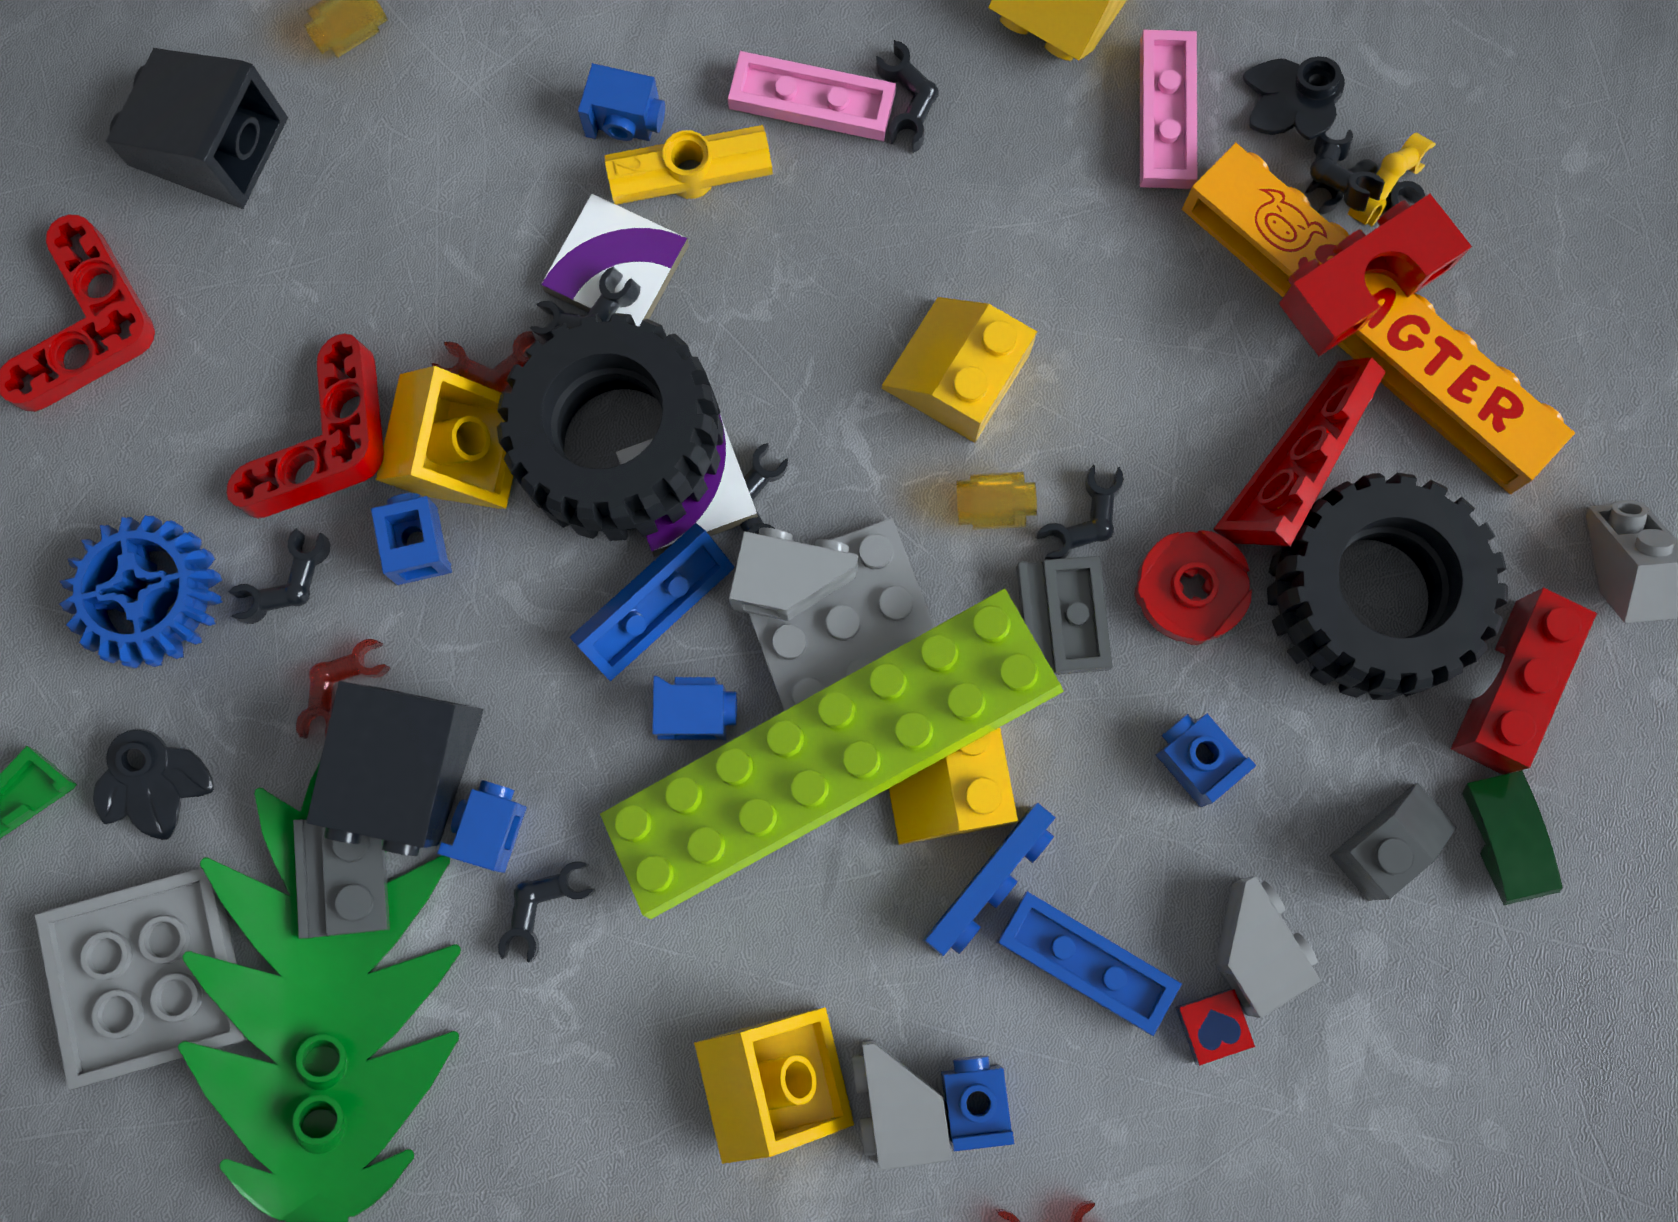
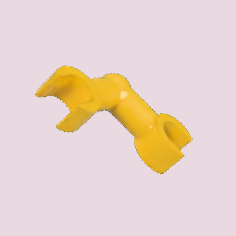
M1416 132L1407 139L1401 150L1386 155L1382 160L1380 169L1376 173L1385 182L1380 200L1369 197L1365 212L1350 208L1347 215L1364 225L1368 224L1372 227L1381 216L1386 206V198L1398 179L1407 170L1418 174L1425 167L1424 164L1420 163L1422 157L1436 143Z

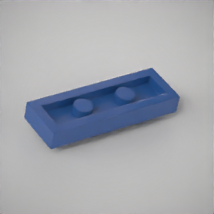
M695 523L569 638L609 681H612L735 567L706 530Z
M1038 802L1031 806L929 931L923 941L940 956H944L950 948L960 954L981 928V926L973 921L987 902L994 908H997L1018 881L1010 875L1024 857L1033 863L1052 841L1054 835L1046 829L1056 817Z
M1028 891L1022 896L996 942L1151 1036H1154L1182 985V983Z

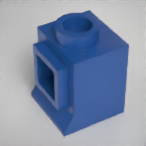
M654 676L652 734L657 735L658 740H726L727 726L737 725V691H726L724 685L718 684L715 677H675V685H671L660 677Z

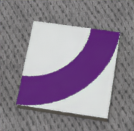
M591 194L541 286L544 292L589 312L601 295L599 280L602 274L614 266L623 275L620 283L615 288V293L619 292L631 278L641 286L638 299L628 307H619L615 313L631 314L636 326H640L642 320L650 319L689 247L688 238Z
M720 414L719 418L723 426V444L716 446L721 458L715 475L705 474L703 479L708 490L699 502L688 496L681 503L687 513L675 523H672L667 514L654 521L658 532L646 536L654 557L662 554L695 523L705 529L710 536L740 526L742 522L750 518L758 517ZM653 439L617 451L616 454L620 465L638 456Z

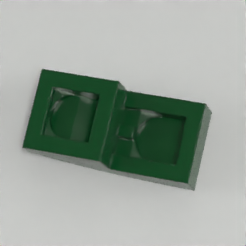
M1523 771L1467 783L1462 794L1485 842L1480 855L1503 905L1560 893L1563 887L1553 847L1541 812Z

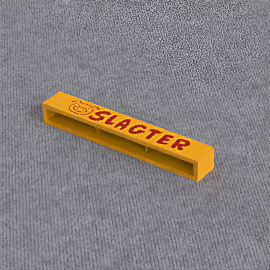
M1236 142L1192 186L1181 209L1282 297L1291 287L1288 278L1296 270L1313 259H1316L1320 265L1335 256L1333 249L1349 236L1343 227L1336 223L1328 222L1310 206L1307 197L1301 191L1286 186L1269 171L1268 165L1260 156L1245 151ZM1378 273L1365 274L1366 286L1381 307L1362 329L1337 345L1353 359L1372 357L1386 371L1381 383L1510 495L1531 482L1575 434L1564 423L1561 414L1550 405L1540 403L1521 387L1520 381L1514 373L1504 367L1497 366L1480 352L1476 342L1468 334L1455 330L1438 316L1433 305L1426 298L1419 294H1413L1407 298L1391 278Z

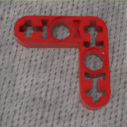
M68 214L55 220L47 230L46 244L86 317L11 358L0 368V395L24 411L36 412L52 405L143 354L150 348L154 340L155 329L153 323L107 241L97 228L86 218L79 215ZM80 234L82 236L79 239L80 244L91 259L83 261L70 248L73 246L70 238ZM101 274L112 275L113 286L109 293L100 298L89 297L88 285L93 278ZM128 320L131 323L129 326L131 335L126 339H122L118 336L121 333L119 324ZM99 334L104 338L101 342L108 347L107 351H104L103 347L94 340V336ZM78 344L87 345L89 356L86 363L74 370L66 369L64 365L66 352L72 346ZM46 363L59 375L58 378L53 379L48 375L52 372L45 366ZM29 374L34 377L30 381L33 390L25 394L20 391L24 387L22 378Z
M346 333L335 335L321 347L317 355L322 435L250 461L240 466L231 475L226 490L228 500L250 517L257 519L265 518L364 482L379 470L383 462L384 447L375 359L373 353L353 335ZM353 397H360L359 405L353 414L340 418L343 405ZM355 442L361 447L356 449ZM314 461V470L309 478L296 484L295 479L298 470L307 462Z

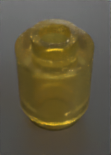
M321 0L306 9L311 21L304 24L303 27L321 54L331 50L336 58H339L380 33L378 27L387 22L388 19L377 0Z
M1023 471L970 474V480L956 481L958 525L972 524L973 530L1026 527V516H1037L1035 482H1025Z

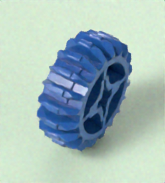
M145 515L139 524L132 517H122L119 531L110 525H100L101 541L96 543L91 539L81 540L87 554L83 559L78 557L67 559L69 565L77 571L75 577L60 580L64 589L73 592L72 596L59 603L63 611L75 614L66 626L69 627L71 632L82 635L79 643L85 649L92 652L98 651L100 659L110 663L120 660L122 665L126 667L139 668L144 660L147 665L157 667L162 666L165 653L175 659L184 658L182 642L186 640L194 645L202 643L200 634L195 631L200 623L205 626L216 624L214 618L205 613L207 606L223 603L220 595L209 590V588L222 581L220 573L213 569H208L216 560L213 554L204 548L200 549L202 540L192 532L184 533L183 527L171 520L162 524V521L158 518ZM161 551L169 553L176 564L178 573L168 574L164 571H158L157 565L150 561L149 552ZM174 603V606L166 616L168 608ZM116 609L120 612H125L127 620L133 622L135 633H119L111 623L107 610Z

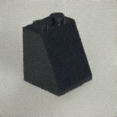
M153 48L146 64L141 66L135 75L133 89L125 105L113 117L110 124V134L106 142L128 166L244 209L287 122L288 116L253 64L243 60Z
M339 681L306 823L326 827L324 838L334 841L360 844L362 835L384 840L382 850L401 855L418 856L420 848L438 846L481 722L483 709L376 686Z

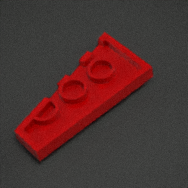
M1372 357L1338 361L1213 530L1230 540L1233 544L1291 546L1368 403L1372 400L1386 371Z

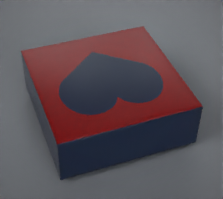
M1229 988L1175 1007L1196 1065L1200 1066L1255 1047L1235 989Z

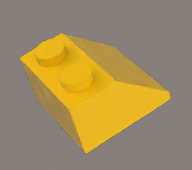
M991 0L988 8L1001 15L1000 22L1008 29L1024 35L1030 32L1046 41L1044 47L1056 57L1067 61L1075 58L1079 61L1095 49L1127 0Z
M937 297L883 382L881 389L975 443L1029 357L1038 331L991 304Z
M436 366L400 374L383 445V462L377 472L376 480L430 498L497 509L507 508L513 475L504 461L506 452L498 442L497 426L501 422H505L497 412L502 393Z
M1000 727L889 788L898 845L1011 826L1018 821Z
M826 1007L694 1042L722 1164L772 1157L854 1126Z

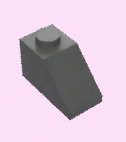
M1415 783L1336 849L1330 857L1368 901L1391 899L1436 860L1457 827L1420 784Z

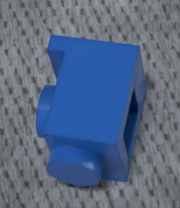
M592 63L578 114L585 137L596 139L598 130H602L608 136L617 140L630 141L633 138L650 141L652 132L659 133L662 128L665 116V101L659 99L655 77Z
M417 493L399 494L389 498L387 505L371 508L382 571L385 576L395 584L402 585L452 573L451 563L447 558L438 508L427 496L421 497ZM422 532L423 542L407 545V539L412 533Z
M1208 713L1196 721L1189 714L1182 717L1161 735L1168 744L1155 754L1200 807L1215 802L1256 767V764L1240 752ZM1199 744H1205L1214 754L1211 764H1204L1198 760L1196 748Z
M481 780L478 791L472 789L468 800L462 799L456 807L451 822V832L456 834L453 845L441 842L437 854L492 871L505 873L527 807L511 801L515 790Z
M989 1056L954 1059V1070L941 1071L949 1141L953 1151L1013 1145L1014 1136L1011 1129L1004 1068L1000 1065L990 1066ZM976 1091L984 1092L989 1100L987 1109L980 1114L971 1113L967 1109L966 1104L969 1095Z

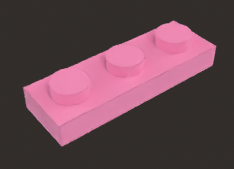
M1143 30L1140 38V187L1191 189L1197 182V31Z
M740 51L728 95V105L731 110L884 141L895 97L896 83Z

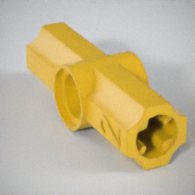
M763 125L702 136L700 133L692 130H682L672 134L665 144L604 155L612 198L616 205L675 193L686 199H696L704 196L712 186L773 175L769 146ZM686 160H695L701 163L692 170L677 168L678 165Z

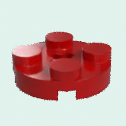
M1199 530L1197 533L1177 532L1162 538L1145 556L1138 570L1134 596L1144 616L1157 631L1173 640L1183 641L1190 645H1199L1205 641L1223 636L1242 620L1250 606L1252 589L1249 591L1250 580L1247 574L1250 570L1242 552L1222 535L1205 530ZM1197 573L1203 576L1206 581L1203 583L1202 589L1207 593L1206 598L1203 600L1197 596L1191 599L1187 598L1182 593L1184 586L1180 582L1181 575L1190 579Z

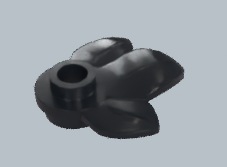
M1321 56L1311 57L1300 65L1280 58L1258 64L1247 70L1243 74L1244 82L1262 96L1252 111L1249 126L1257 132L1268 135L1285 133L1295 127L1296 131L1306 140H1311L1324 134L1331 128L1336 119L1335 103L1341 98L1344 91L1345 79L1339 65L1334 60Z
M132 729L118 735L111 742L106 756L108 770L95 783L93 802L103 824L114 823L128 815L132 824L142 833L153 838L167 840L173 835L178 823L181 807L180 798L199 797L212 793L214 784L209 770L193 751L185 748L167 747L161 737L154 732L146 729ZM130 749H138L144 754L145 764L143 768H134L128 763L127 754Z

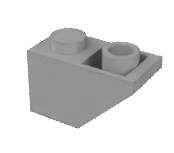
M1620 500L1611 505L1588 506L1586 519L1599 591L1624 623L1678 619V540L1643 502Z
M760 528L758 534L744 531L729 597L732 609L789 621L855 579L858 568V554L849 553V546L834 540L817 539L815 540V545L792 541V534L779 529Z
M1256 876L1241 878L1232 884L1215 965L1229 988L1235 989L1240 1006L1245 1014L1262 1018L1319 983L1321 979L1312 967L1318 961L1311 946L1301 934L1295 933L1292 935L1280 914L1285 912V907L1279 895L1268 882L1260 883Z
M875 1041L862 1042L863 1056L852 1057L856 1093L869 1094L872 1117L860 1119L865 1156L877 1154L879 1171L952 1161L944 1101L940 1092Z

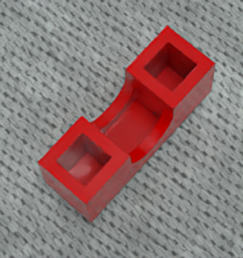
M1431 193L1411 206L1406 200L1399 202L1378 219L1377 222L1380 225L1378 228L1367 235L1361 229L1353 232L1333 249L1335 256L1321 265L1316 259H1313L1296 270L1288 278L1291 287L1279 305L1318 357L1362 329L1380 309L1381 306L1366 286L1365 274L1378 273L1391 278L1408 298L1451 270L1470 250L1471 244Z
M1544 587L1517 600L1495 647L1496 651L1505 655L1502 666L1490 687L1481 696L1472 699L1450 749L1502 775L1530 768L1597 613Z

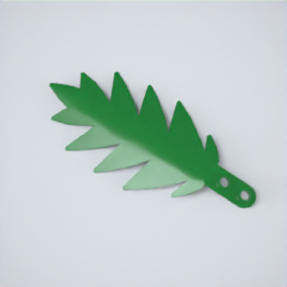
M319 764L310 779L300 811L267 792L264 788H257L254 791L263 838L289 895L208 857L200 861L201 869L207 876L221 904L254 949L280 976L192 951L185 952L182 957L184 963L203 990L249 1042L276 1063L273 1064L188 1041H182L178 1046L179 1052L185 1059L206 1098L252 1156L271 1173L229 1159H223L220 1162V1170L226 1175L241 1196L260 1212L278 1221L348 1222L349 1217H355L373 1206L393 1187L414 1159V1152L411 1149H407L367 1168L365 1167L385 1149L430 1090L459 1041V1034L456 1031H451L450 1033L370 1059L399 1032L439 985L460 955V946L454 944L370 973L396 945L425 906L447 867L450 865V857L441 855L387 883L390 930L299 939L293 820H307Z

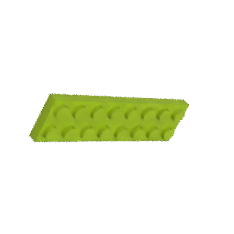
M1004 588L600 813V816L642 915L653 919L1063 693L1064 690Z

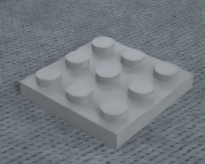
M893 518L832 539L849 546V553L858 554V568L855 579L789 621L748 613L784 711L934 628L933 621Z
M201 868L35 914L68 1090L82 1088L183 1059L182 1054L178 1050V1046L182 1041L218 1049L247 1040L203 990L182 958L185 952L192 951L237 964L226 910Z

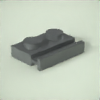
M1100 556L1052 559L1037 563L1018 562L1016 571L1021 617L1054 674L1109 671L1113 666Z
M303 819L293 820L299 939L390 930L386 852L382 850L384 840L362 835L360 844L334 841L324 838L326 827L307 824V820Z

